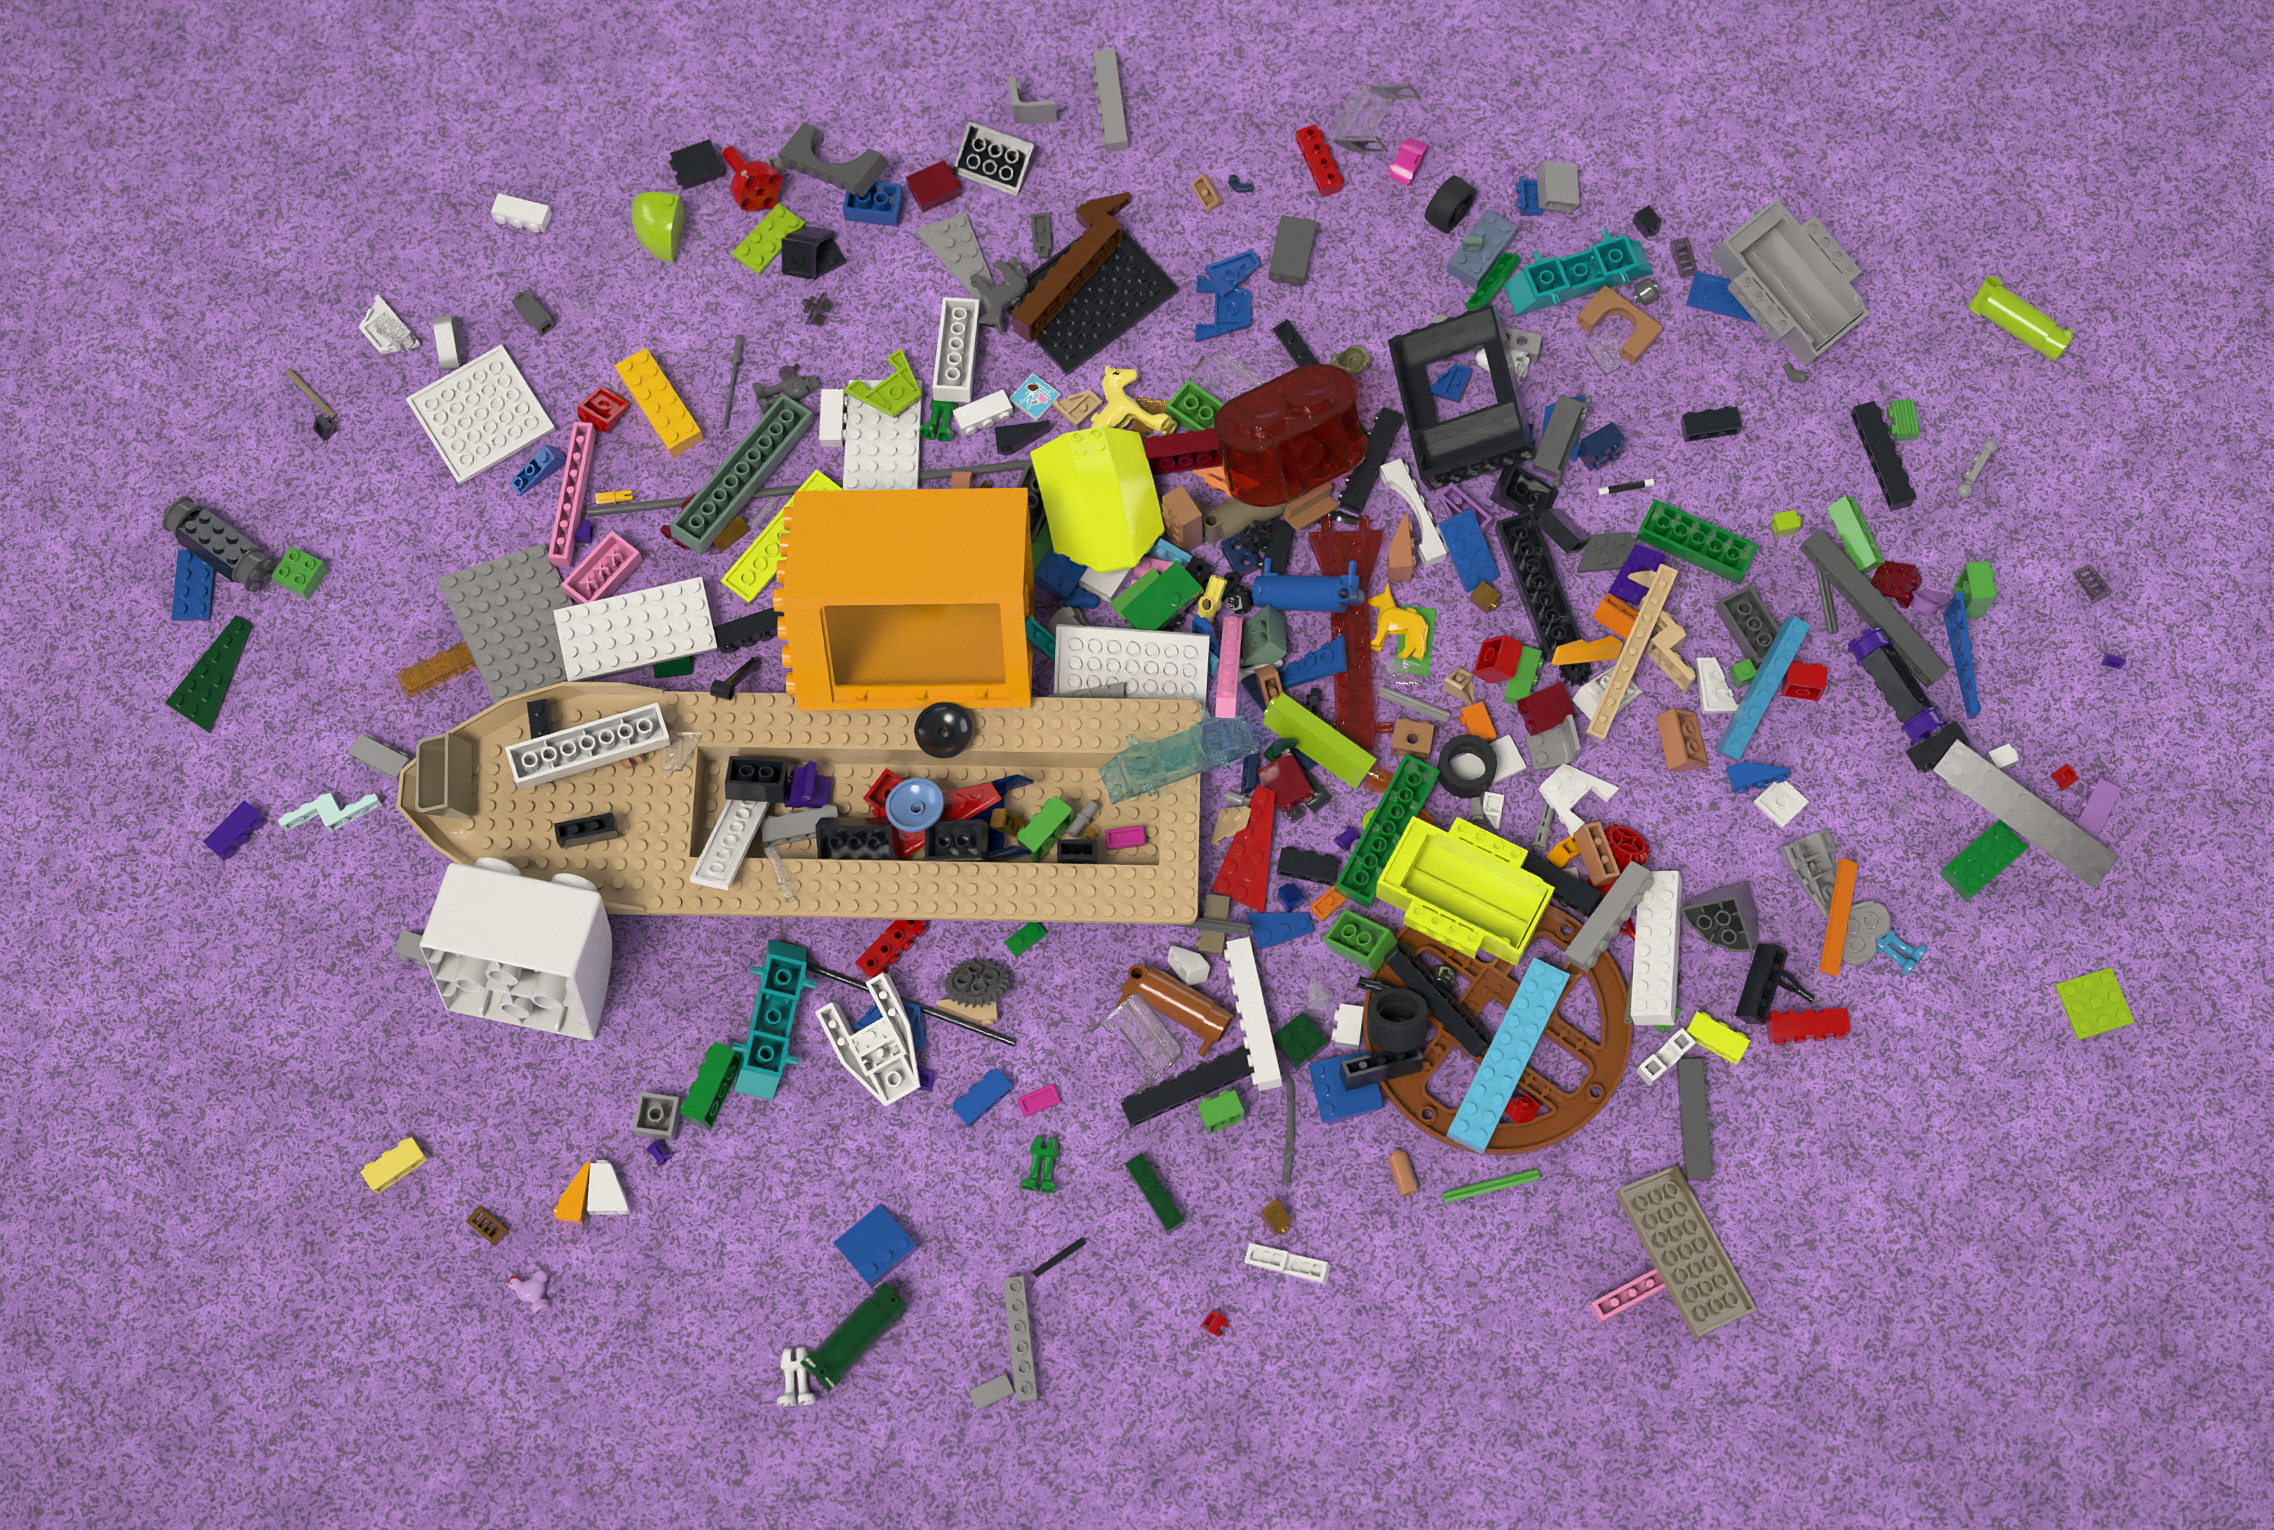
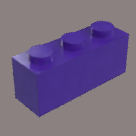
M244 800L203 842L225 861L235 854L236 849L240 845L245 844L249 840V836L254 831L262 827L265 818Z

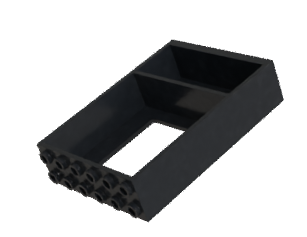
M1493 304L1484 305L1474 311H1466L1457 317H1448L1445 321L1431 323L1421 329H1413L1403 335H1395L1388 340L1419 477L1429 491L1446 487L1451 482L1456 484L1536 458L1503 320ZM1484 346L1498 403L1439 423L1425 368L1426 365L1453 356L1452 352H1455V355Z

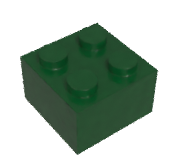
M1301 1012L1272 1035L1273 1043L1296 1071L1328 1047L1327 1039L1304 1012Z

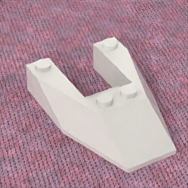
M881 973L867 981L866 985L883 1018L854 1034L838 1003L831 1002L815 1013L841 1064L887 1107L920 1088V1081L908 1017L890 976Z

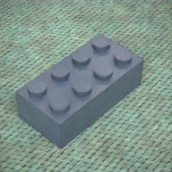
M1487 209L1467 235L1482 237L1481 251H1463L1462 242L1447 262L1446 272L1476 290L1513 242L1518 227Z

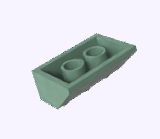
M1270 605L1264 607L1242 625L1243 663L1246 665L1274 664L1287 653L1285 618Z

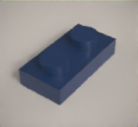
M1249 752L1243 758L1241 793L1249 794L1256 789L1258 784L1256 771L1259 767V760L1257 759L1258 753Z

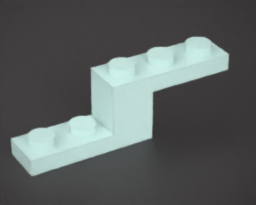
M328 793L320 795L317 800L311 803L301 805L300 809L294 812L284 814L278 821L287 832L320 815L325 827L332 832L382 806L374 793L364 796L361 801L349 804L341 810L334 796Z

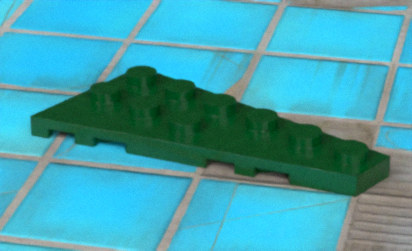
M235 615L167 699L165 704L211 734L213 723L218 716V710L225 698L234 675V669L236 664L238 665L243 647H245L252 625Z

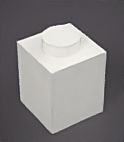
M2006 744L1988 752L1985 759L2001 771L2015 766L2018 761V754L2010 744Z

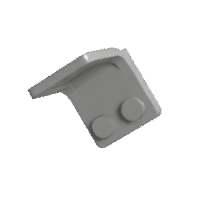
M1015 75L1008 76L1014 124L1057 122L1055 101L1021 102L1020 82L1016 81Z
M1572 714L1566 715L1562 726L1559 728L1526 736V743L1534 771L1558 768L1563 763L1572 765V762L1576 760L1581 750Z

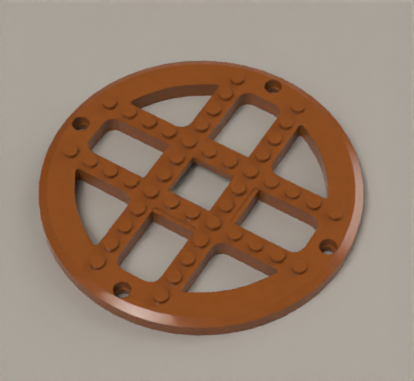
M1549 905L1523 956L1538 939H1545L1565 952L1583 928V925L1560 909ZM1407 925L1396 934L1395 939L1397 943L1403 944L1417 959L1423 954H1430L1471 983L1457 1002L1474 1021L1491 998L1507 1010L1509 1009L1520 986L1508 977L1515 968V965L1498 957L1490 963H1482L1476 958L1459 952ZM1566 927L1570 929L1571 934L1563 935L1560 929ZM1607 950L1601 952L1595 966L1590 968L1588 972L1567 961L1561 971L1570 974L1569 979L1539 1038L1540 1040L1542 1036H1545L1587 1067L1588 1076L1574 1093L1566 1094L1526 1066L1516 1087L1525 1094L1528 1093L1550 1112L1534 1118L1533 1122L1518 1124L1498 1123L1483 1155H1520L1553 1146L1585 1127L1602 1110L1616 1090L1629 1057L1632 1022L1630 1024L1624 1023L1628 994L1621 974ZM1385 961L1376 973L1372 972L1370 979L1377 981L1379 979L1382 983L1410 990ZM1582 976H1586L1591 986L1599 1011V1046L1562 1021L1557 1014L1558 1008ZM1366 991L1363 1009V1034L1366 1051H1371L1372 1054L1384 1051V1049L1378 1048L1373 1044L1367 1035L1368 1002L1375 995L1373 994L1374 992ZM1428 1009L1427 1023L1435 1028L1437 1035L1422 1054L1421 1072L1383 1081L1379 1085L1394 1107L1419 1130L1448 1146L1480 1154L1446 1137L1461 1104L1456 1109H1447L1426 1093L1425 1086L1454 1047L1479 1065H1481L1489 1047L1478 1057L1472 1056ZM1595 1088L1599 1090L1601 1096L1598 1098L1592 1097L1590 1089ZM1423 1111H1430L1433 1117L1430 1120H1425L1421 1115Z

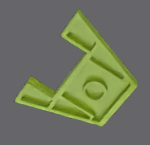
M902 348L887 358L888 363L896 372L871 390H868L857 379L844 388V393L892 418L922 398Z

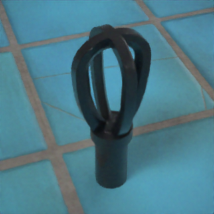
M1782 971L1781 976L1787 978L1796 988L1788 985L1781 978L1778 985L1787 991L1800 995L1811 1003L1815 996L1806 991L1792 974Z

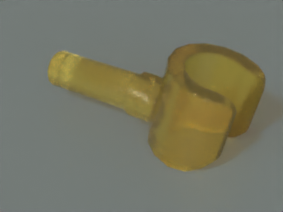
M1092 826L1083 831L1086 835L1083 839H1095L1097 837V833Z

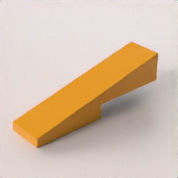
M1614 636L1589 643L1583 639L1558 646L1552 664L1563 665L1618 659L1623 643Z

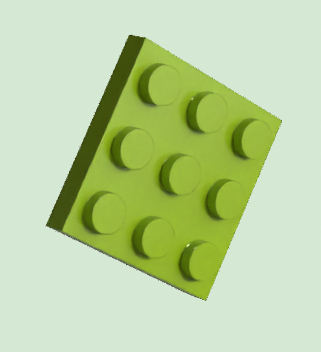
M2112 967L2055 985L2077 1041L2128 1026L2135 1022Z

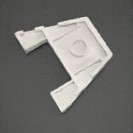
M1563 763L1540 785L1538 790L1550 807L1554 808L1558 813L1559 820L1567 826L1568 833L1573 837V833L1583 826L1585 822L1570 810L1591 790L1605 802H1608L1618 792L1619 788Z

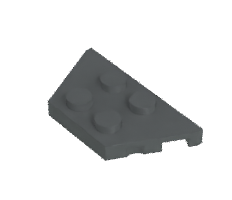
M1629 532L1592 534L1590 536L1591 540L1587 543L1579 563L1577 573L1621 570L1637 543Z

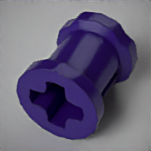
M1347 826L1346 830L1339 837L1334 838L1335 843L1343 851H1347L1348 846L1359 839L1358 833L1350 826Z
M660 1139L654 1141L646 1149L656 1159L658 1166L663 1165L672 1157V1154L667 1152L662 1146Z

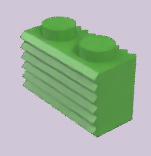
M1914 399L1893 400L1887 408V418L1891 419L1890 435H1893L1894 441L1916 440L1920 431Z

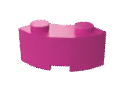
M1411 137L1406 142L1402 141L1399 147L1400 152L1395 162L1392 161L1389 166V178L1410 185L1425 158L1429 145Z

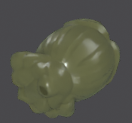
M1351 345L1339 354L1333 353L1330 356L1332 370L1337 377L1345 381L1349 380V376L1361 373L1371 362L1370 354L1366 353V349L1362 345Z

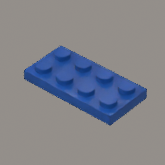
M1695 271L1686 306L1757 323L1727 288L1732 282L1730 279Z
M1468 508L1437 524L1466 593L1476 589L1483 581L1488 583L1500 577L1472 508Z
M178 550L171 619L173 621L210 620L215 569L189 550Z

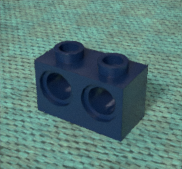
M1240 533L1220 542L1222 553L1233 572L1237 573L1239 578L1258 570L1259 559L1255 552L1252 553L1251 550L1242 547ZM1233 546L1241 547L1239 550L1232 549ZM1248 561L1250 564L1242 565L1241 562Z

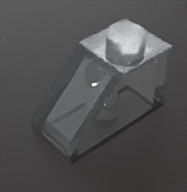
M1384 658V683L1422 684L1423 665L1405 658Z
M1310 974L1306 1016L1330 1019L1331 1013H1335L1336 1002L1332 1001V994L1316 975Z

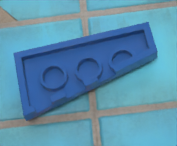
M1341 634L1335 637L1336 640L1333 642H1326L1321 645L1319 650L1313 653L1310 651L1304 655L1303 659L1299 661L1294 660L1277 670L1282 690L1347 671L1345 637Z

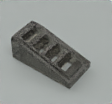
M1688 237L1671 241L1669 249L1680 279L1693 276L1695 271L1698 270ZM1691 266V269H1687V270H1683V269H1682V268Z
M2090 564L2073 572L2092 604L2112 594L2108 584ZM2089 571V573H2090L2089 575L2084 576V577L2081 575V574H2083V573ZM2093 577L2094 580L2090 582L2086 581L2087 579ZM2097 583L2098 586L2091 587V585Z

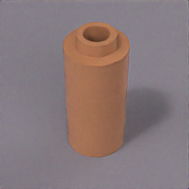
M1402 1150L1391 1152L1388 1162L1400 1197L1419 1192L1407 1152H1402Z

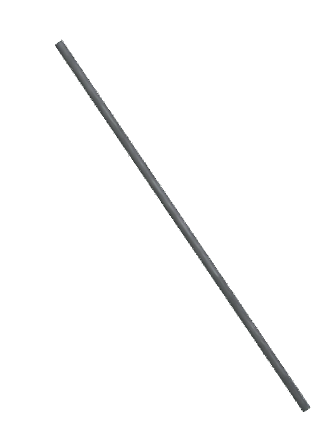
M1032 459L920 471L918 481L951 478L953 471L972 472L973 475L1024 470L1027 462H1032ZM843 480L833 481L843 489ZM803 484L758 489L750 499L794 495L795 491H798ZM689 497L588 507V516L680 507Z

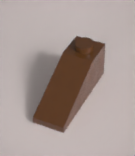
M1125 192L1089 200L1077 208L1076 219L1085 229H1089L1096 217L1101 216L1104 212L1113 217L1131 203V193Z

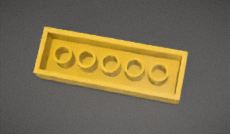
M647 348L614 365L618 376L672 458L704 440L701 430Z

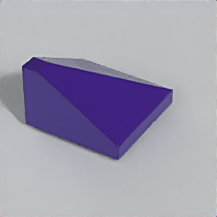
M2104 652L2102 665L2121 669L2126 663L2125 659Z
M918 1065L920 1088L918 1089L932 1091L935 1072Z

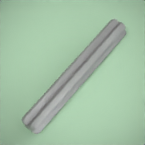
M1381 686L1378 691V696L1445 723L1450 718V712L1395 690Z

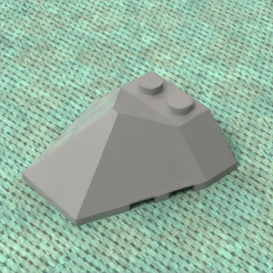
M1826 828L1779 848L1781 857L1794 879L1824 916L1828 915L1830 911L1838 866L1834 853L1837 852L1836 845L1829 828Z

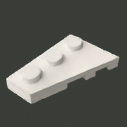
M1696 658L1695 666L1702 714L1735 713L1739 704H1736L1733 698L1734 694L1728 688L1724 680L1725 676L1716 658Z

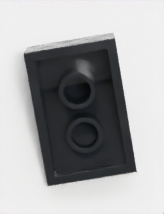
M1515 464L1503 468L1489 499L1501 507L1518 514L1532 511L1537 521L1539 519L1538 515L1544 509L1552 508L1559 491Z

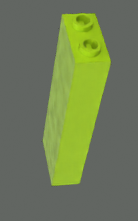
M1283 692L1278 698L1274 696L1263 713L1265 718L1262 724L1282 738H1293L1297 742L1295 746L1297 749L1355 790L1377 760Z

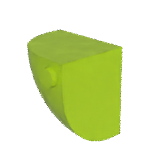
M644 192L636 195L631 206V221L638 241L654 257L674 263L686 218L680 196L661 192Z

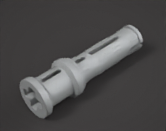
M1546 800L1539 826L1534 831L1536 833L1534 842L1531 843L1532 849L1541 852L1548 850L1547 842L1552 835L1550 827L1555 811Z

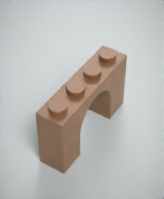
M1604 285L1578 314L1576 323L1591 333L1608 316L1619 315L1628 319L1634 327V333L1621 347L1619 355L1632 365H1635L1661 336L1663 327L1657 320L1648 317L1643 310L1633 306L1628 299L1618 295L1613 288Z

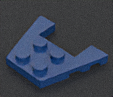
M1196 275V293H1215L1214 324H1195V342L1250 327L1251 291L1235 287L1222 298L1211 280L1205 279L1201 275Z

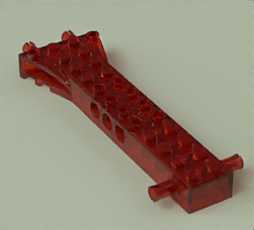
M1359 515V531H1332V517L1327 516L1326 523L1325 516H1322L1320 518L1321 532H1308V542L1313 550L1322 576L1341 577V575H1348L1349 561H1356V576H1359L1358 589H1361L1365 594L1362 604L1357 606L1349 605L1344 613L1330 612L1331 642L1336 640L1335 637L1341 634L1345 637L1347 671L1333 675L1335 722L1328 725L1364 751L1374 750L1376 734L1394 733L1393 721H1374L1368 584L1383 539L1384 530H1370V516L1365 515L1363 522V515Z

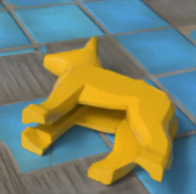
M1387 583L1384 592L1367 600L1370 606L1379 609L1377 634L1374 640H1371V650L1380 653L1388 635L1405 634V648L1398 654V658L1407 660L1412 654V657L1422 661L1426 653L1428 625L1424 618L1417 614L1416 610L1412 608L1404 610L1396 607L1389 583Z

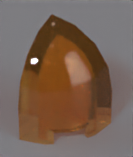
M1372 766L1363 788L1376 793H1385L1393 775L1383 769Z

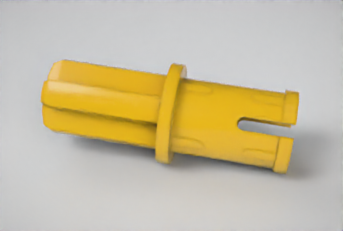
M614 489L613 492L595 494V500L597 504H617V502L633 501V496H625L633 493L632 489L615 491Z

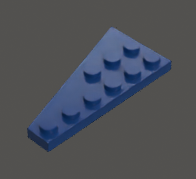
M1958 592L1954 594L1945 609L1943 618L1967 720L1977 717L1981 707L1977 699L1971 655L1972 643L1969 640L1963 592Z

